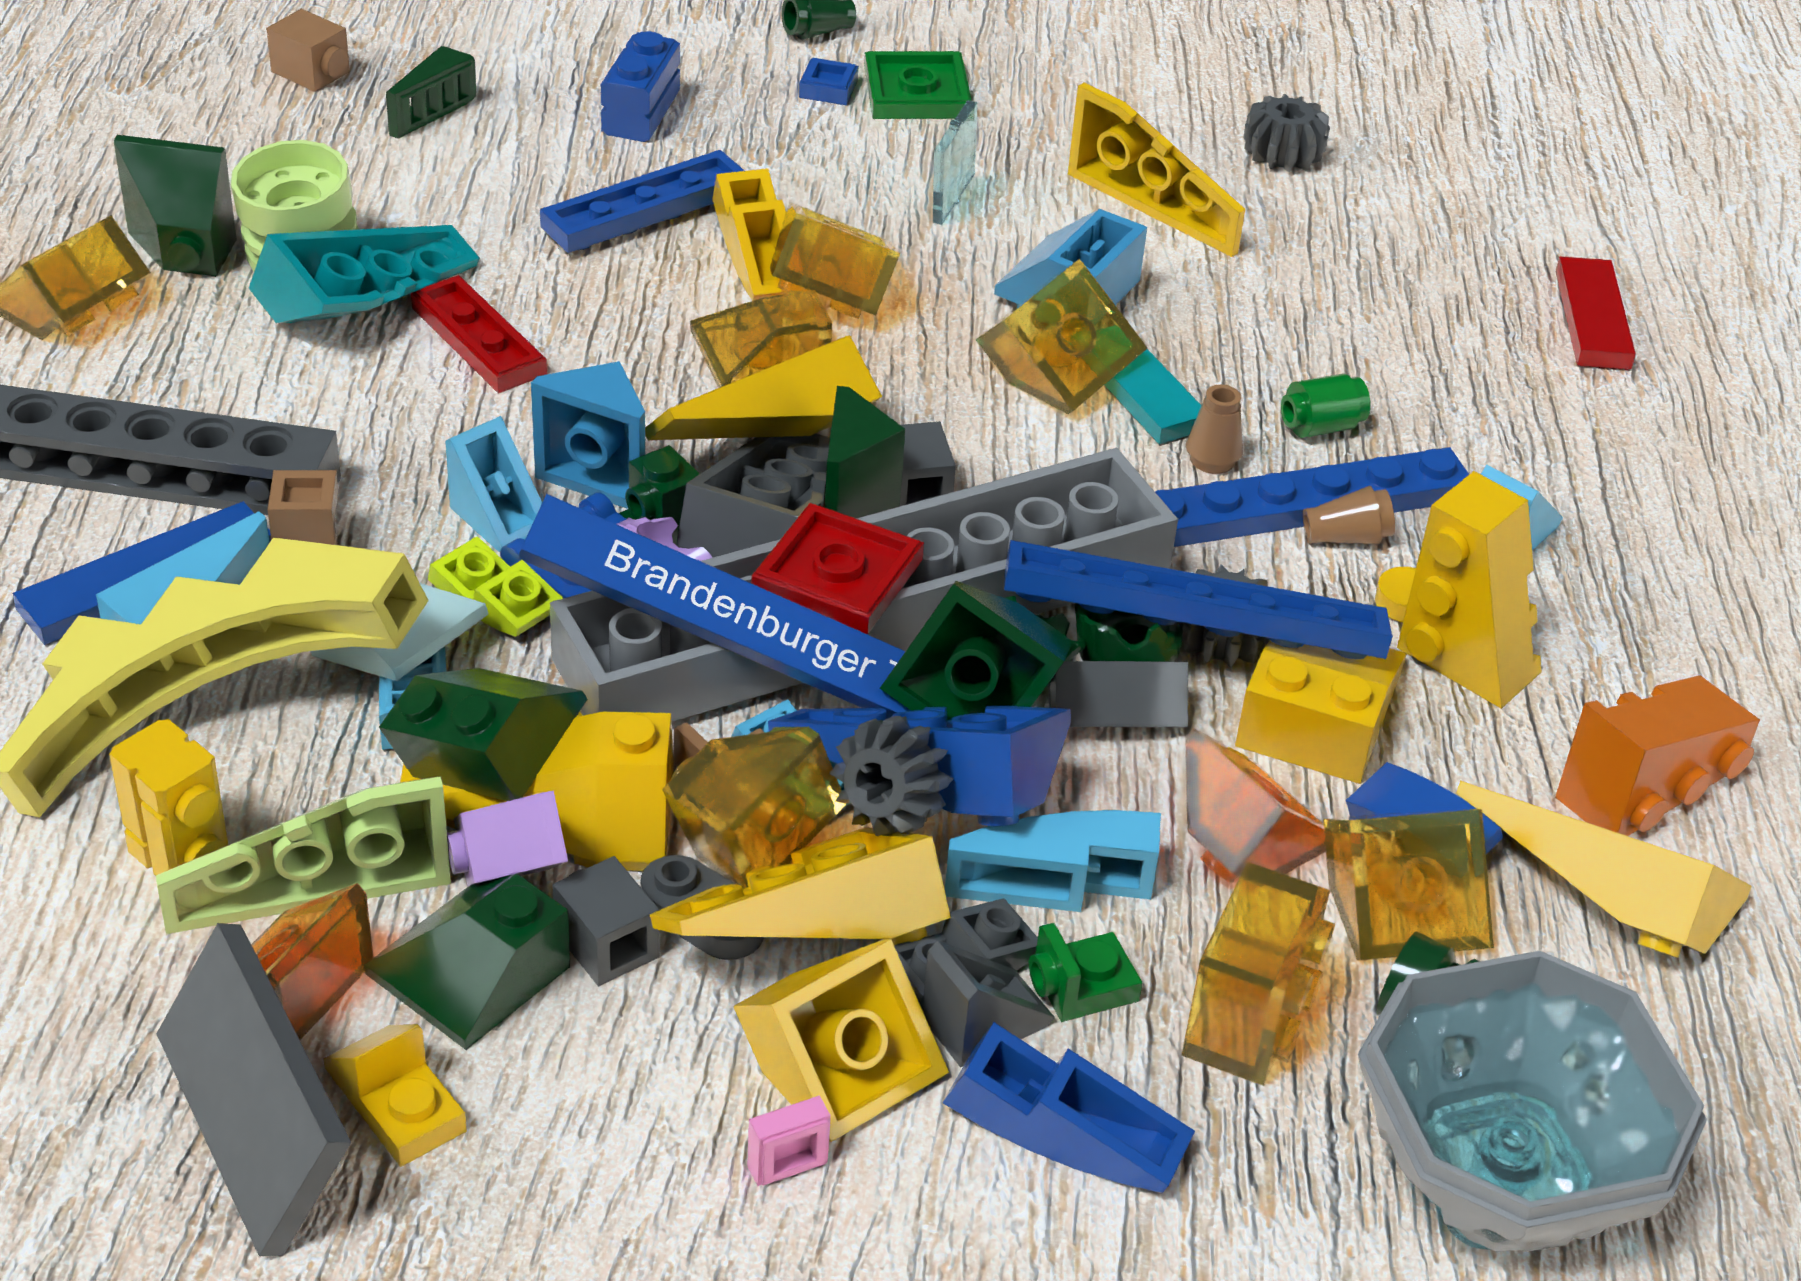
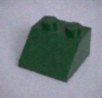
M481 668L414 676L379 728L413 777L419 779L441 777L443 785L504 801H511L523 798L550 754L588 699L582 690Z

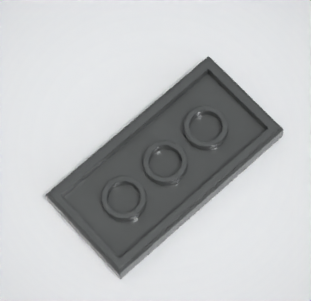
M217 923L156 1034L258 1255L283 1256L349 1148L351 1141L242 926L239 924Z

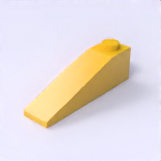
M1085 82L1078 85L1068 175L1230 257L1238 254L1245 208L1126 102Z

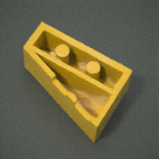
M1473 471L1431 505L1397 648L1501 709L1542 672L1540 655L1533 654L1531 627L1538 622L1537 607L1535 604L1529 603L1527 576L1534 568L1529 505L1526 498Z

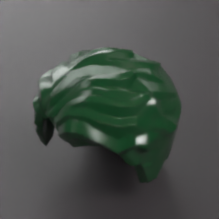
M1074 603L1077 641L1084 638L1086 645L1079 652L1082 661L1173 662L1178 658L1183 634L1179 623L1160 625L1148 621L1142 615L1117 610L1108 614L1094 613L1084 609L1078 603Z

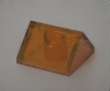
M358 883L284 911L251 944L299 1040L310 1031L364 974V964L374 958L367 894Z

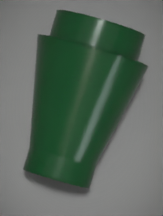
M784 0L782 6V23L788 35H796L800 40L840 29H851L856 22V7L852 0Z

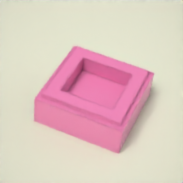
M820 1095L749 1119L747 1167L757 1186L770 1184L822 1166L828 1162L831 1115Z

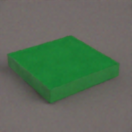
M865 52L864 70L873 119H971L972 100L961 52Z

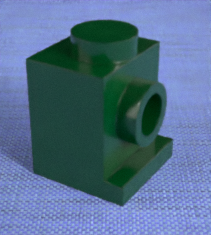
M670 445L629 461V489L625 493L628 509L619 514L626 519L631 518L634 520L644 517L649 520L672 517L678 525L672 533L673 543L676 545L686 484L700 473Z

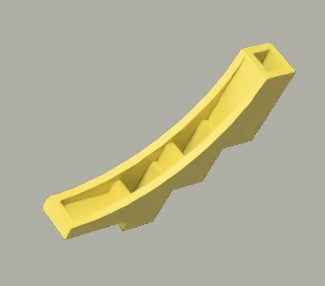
M273 537L240 585L176 576L142 624L78 615L42 663L53 681L0 750V788L19 814L41 817L74 776L115 739L161 707L208 682L251 665L301 652L344 647L397 649L429 600L404 553Z

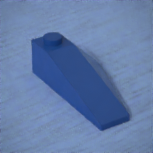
M986 706L985 713L960 715L953 717L952 720H947V707H925L923 710L904 711L892 715V717L906 716L910 729L918 726L931 727L928 739L929 748L931 750L934 748L948 750L942 761L937 763L938 770L954 778L947 788L939 791L946 803L942 809L950 813L977 815L978 823L985 826H1006L1018 823L1020 814L1045 802L1071 724V710L1062 708ZM883 708L801 709L769 720L768 733L771 736L838 764L843 762V759L836 747L842 743L843 739L855 735L854 730L858 729V726L872 719H887L886 709Z

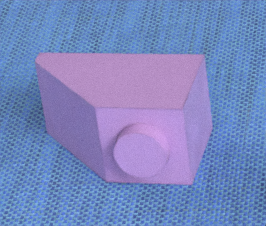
M554 790L460 813L454 818L456 831L447 832L448 855L453 874L464 872L467 887L515 873L522 876L546 871L568 862Z

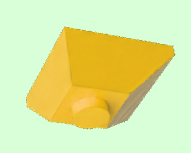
M891 939L878 941L792 973L733 1006L762 1073L792 1105L820 1095L831 1115L829 1142L836 1140L949 1073Z

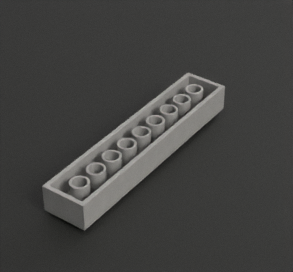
M1118 448L856 518L924 542L923 560L868 635L906 651L955 581L1003 598L1015 596L1017 603L1035 615L1073 604V602L1051 599L1047 602H1033L1021 598L1016 592L1004 590L1005 566L1010 540L1170 569L1178 518ZM780 539L702 560L701 562L751 583L752 574ZM594 591L550 602L552 661L567 687L582 690L588 700L581 709L583 715L598 712L671 713V721H676L803 683Z

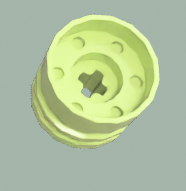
M291 140L279 141L259 147L243 157L232 171L231 188L237 215L242 221L241 235L245 242L246 259L253 271H255L267 234L359 229L357 226L356 210L352 206L353 192L348 164L339 151L324 143Z

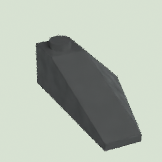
M817 433L811 436L755 437L687 482L676 546L687 549L702 547L713 558L781 539L809 503L823 507L830 437Z

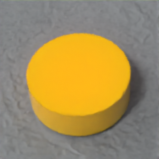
M1394 567L1383 572L1379 578L1375 594L1376 606L1387 608L1388 617L1395 621L1403 623L1416 568Z

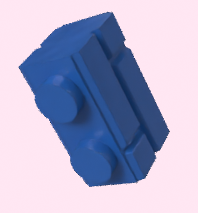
M652 31L637 32L631 36L626 44V48L622 50L600 84L601 105L604 106L601 110L602 132L609 136L641 142L651 139L680 90V69H678L680 64L679 42Z

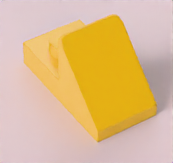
M418 1024L388 1025L323 1058L326 1071L400 1167L467 1132L465 1112L426 1064L423 1030Z

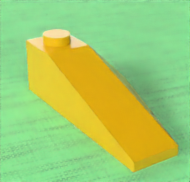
M848 335L673 406L645 427V436L648 441L811 436L832 427L837 386L850 387L871 404L880 399L882 395L851 336Z
M598 712L575 717L523 797L554 790L566 853L574 855V864L589 868L615 856L627 871H644L654 860L667 856L674 772L671 713ZM403 763L400 783L419 780V778H415L410 774ZM443 785L446 826L455 828L454 818L460 813L507 802Z
M1461 780L1456 794L1501 827L1503 831L1623 924L1642 931L1637 944L1675 958L1679 957L1682 946L1705 954L1747 900L1752 887L1713 864Z
M864 827L791 853L793 864L776 867L761 866L745 873L749 887L744 889L739 884L712 887L650 914L653 929L682 936L891 939L894 945L920 940L927 936L926 926L951 918L933 837L913 833L906 834L905 832L900 833L899 831L889 836H876L873 828Z

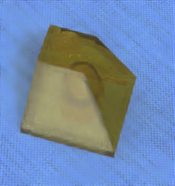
M815 290L804 292L790 291L783 295L760 298L691 320L690 331L718 388L830 343L832 341V320Z
M1482 809L1385 813L1323 819L1329 889L1357 960L1398 957L1403 946L1415 931L1455 949V951L1494 948Z

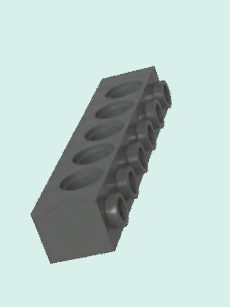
M0 384V478L217 509H224L244 501L254 513L259 511L267 516L273 470H337L338 483L341 479L335 430Z

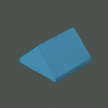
M620 361L537 376L531 382L535 478L588 496L595 492H600L607 496L612 504L628 509L625 493L629 489V461L646 455L645 410Z

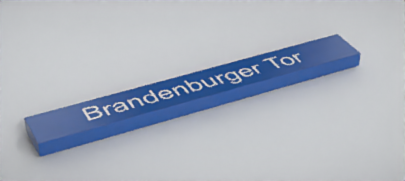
M546 494L520 550L519 559L858 707L886 709L887 719L892 717L893 714L911 711L880 689L883 682L905 653L904 650Z

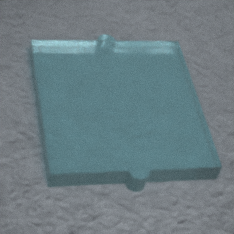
M967 100L955 120H951L948 130L934 149L933 223L943 225L955 204H959L961 195L975 175L978 102Z

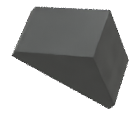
M938 940L928 950L922 1011L931 1031L960 1067L964 1066L972 1050L993 1022L1019 1039H1023L1046 1028L1055 1018L1015 969Z

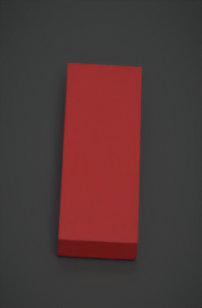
M1559 256L1555 272L1576 364L1584 367L1632 369L1636 353L1612 260Z
M460 275L411 293L412 309L497 393L530 382L537 376L547 375V359Z

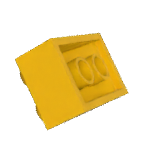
M1270 640L1263 649L1246 688L1235 747L1361 784L1403 669L1407 653L1389 648L1386 659L1367 656L1364 659H1349L1334 653L1328 648L1306 644L1299 648H1288L1277 645Z

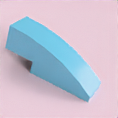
M1123 810L1070 811L1021 818L1018 823L1012 825L987 826L952 838L949 841L945 880L946 897L986 902L1005 898L1012 905L1081 912L1084 892L1151 900L1159 857L1161 813Z

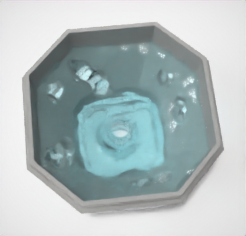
M1542 951L1408 974L1404 982H1400L1396 986L1358 1053L1360 1068L1372 1095L1380 1137L1392 1147L1395 1160L1408 1180L1429 1198L1430 1203L1437 1206L1444 1224H1446L1450 1232L1463 1243L1478 1249L1496 1252L1512 1250L1527 1252L1566 1246L1573 1238H1589L1599 1234L1609 1226H1620L1623 1223L1648 1218L1659 1213L1674 1197L1707 1121L1702 1112L1704 1108L1703 1102L1638 994L1631 989Z

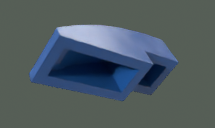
M993 1022L972 1050L942 1102L981 1127L1031 1152L1082 1172L1117 1183L1163 1193L1169 1186L1195 1133V1130L1069 1048L1056 1063L995 1022Z

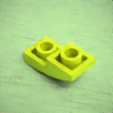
M478 536L430 564L428 580L436 588L485 603L489 614L480 621L515 637L550 616V602L563 599L523 560L510 567Z

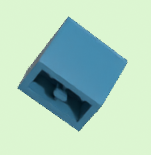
M1098 209L1048 235L995 285L994 295L1012 301L1022 308L1032 309L1062 321L1069 327L1079 328L1084 331L1092 330L1140 281L1147 227Z

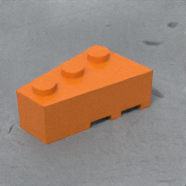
M1701 675L1657 685L1651 693L1653 697L1641 699L1633 692L1620 694L1616 702L1618 705L1606 708L1597 700L1584 703L1555 798L1587 823L1626 836L1631 835L1637 830L1646 832L1653 828L1663 815L1681 803L1690 805L1697 801L1709 786L1724 777L1733 779L1748 766L1754 755V748L1751 747V743L1760 719Z

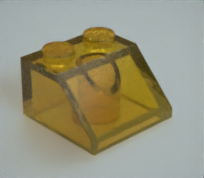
M789 202L769 269L772 276L780 278L777 285L778 288L808 299L811 291L831 298L830 308L859 319L862 311L876 316L900 252L887 239Z
M110 215L25 262L1 282L0 317L40 340H44L59 330H62L66 338L96 320L91 313L95 309L105 304L111 313L136 298L139 293L134 286L151 272L115 219Z
M1080 259L1049 279L975 339L1010 385L1066 414L1078 408L1147 349V346Z

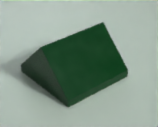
M837 386L827 458L825 508L853 518H860L900 507L906 429L853 389L846 386Z

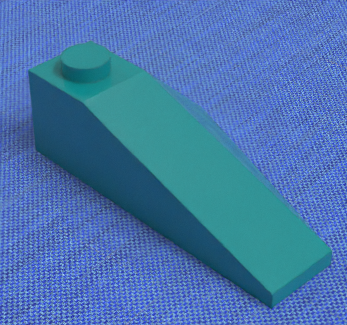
M453 225L267 234L249 289L275 323L324 320L367 311L476 267L480 257Z

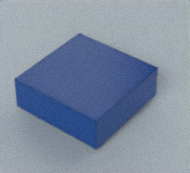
M811 58L799 82V98L847 106L858 81L859 66Z

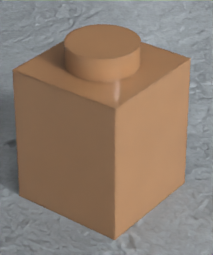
M301 8L266 28L272 73L316 92L350 72L345 27Z

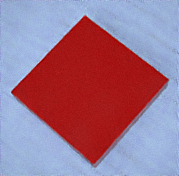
M809 503L752 574L751 584L865 634H869L923 560L924 542Z

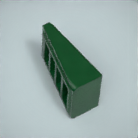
M441 46L386 91L389 136L399 139L472 101L476 97L474 57L470 54Z

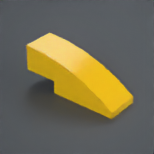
M768 168L716 174L712 198L733 265L752 302L806 295L807 288L782 199H776Z

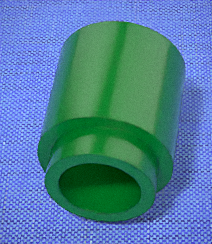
M1342 373L1292 382L1287 389L1286 395L1282 397L1280 408L1285 425L1292 429L1298 437L1307 438L1354 429L1358 422H1364L1369 417L1371 401L1368 388L1361 378H1351L1349 375Z

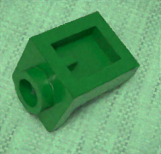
M1055 923L1039 926L1036 953L1029 958V973L1035 991L1040 997H1048L1061 1022L1140 1001L1143 983L1114 932L1066 944Z

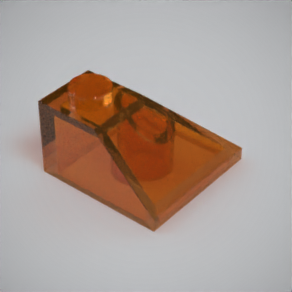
M1195 728L1185 738L1187 830L1191 836L1207 849L1200 857L1201 860L1224 880L1233 883L1237 877H1241L1263 887L1332 849L1339 841L1340 837L1250 757Z

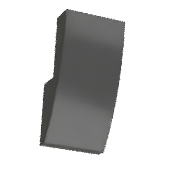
M1064 661L1050 680V708L1070 709V727H1188V662Z
M1005 898L951 911V918L946 919L941 933L927 936L914 942L908 941L894 945L921 1009L923 1006L928 950L937 940L1013 968L1016 971L1029 963L1030 956L1036 953L1038 937Z

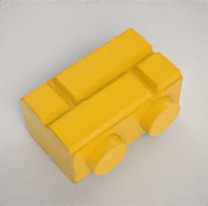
M169 719L158 720L112 747L109 756L122 823L126 827L124 833L128 852L146 868L152 867L155 876L228 845L215 757L195 740L189 741L188 734Z

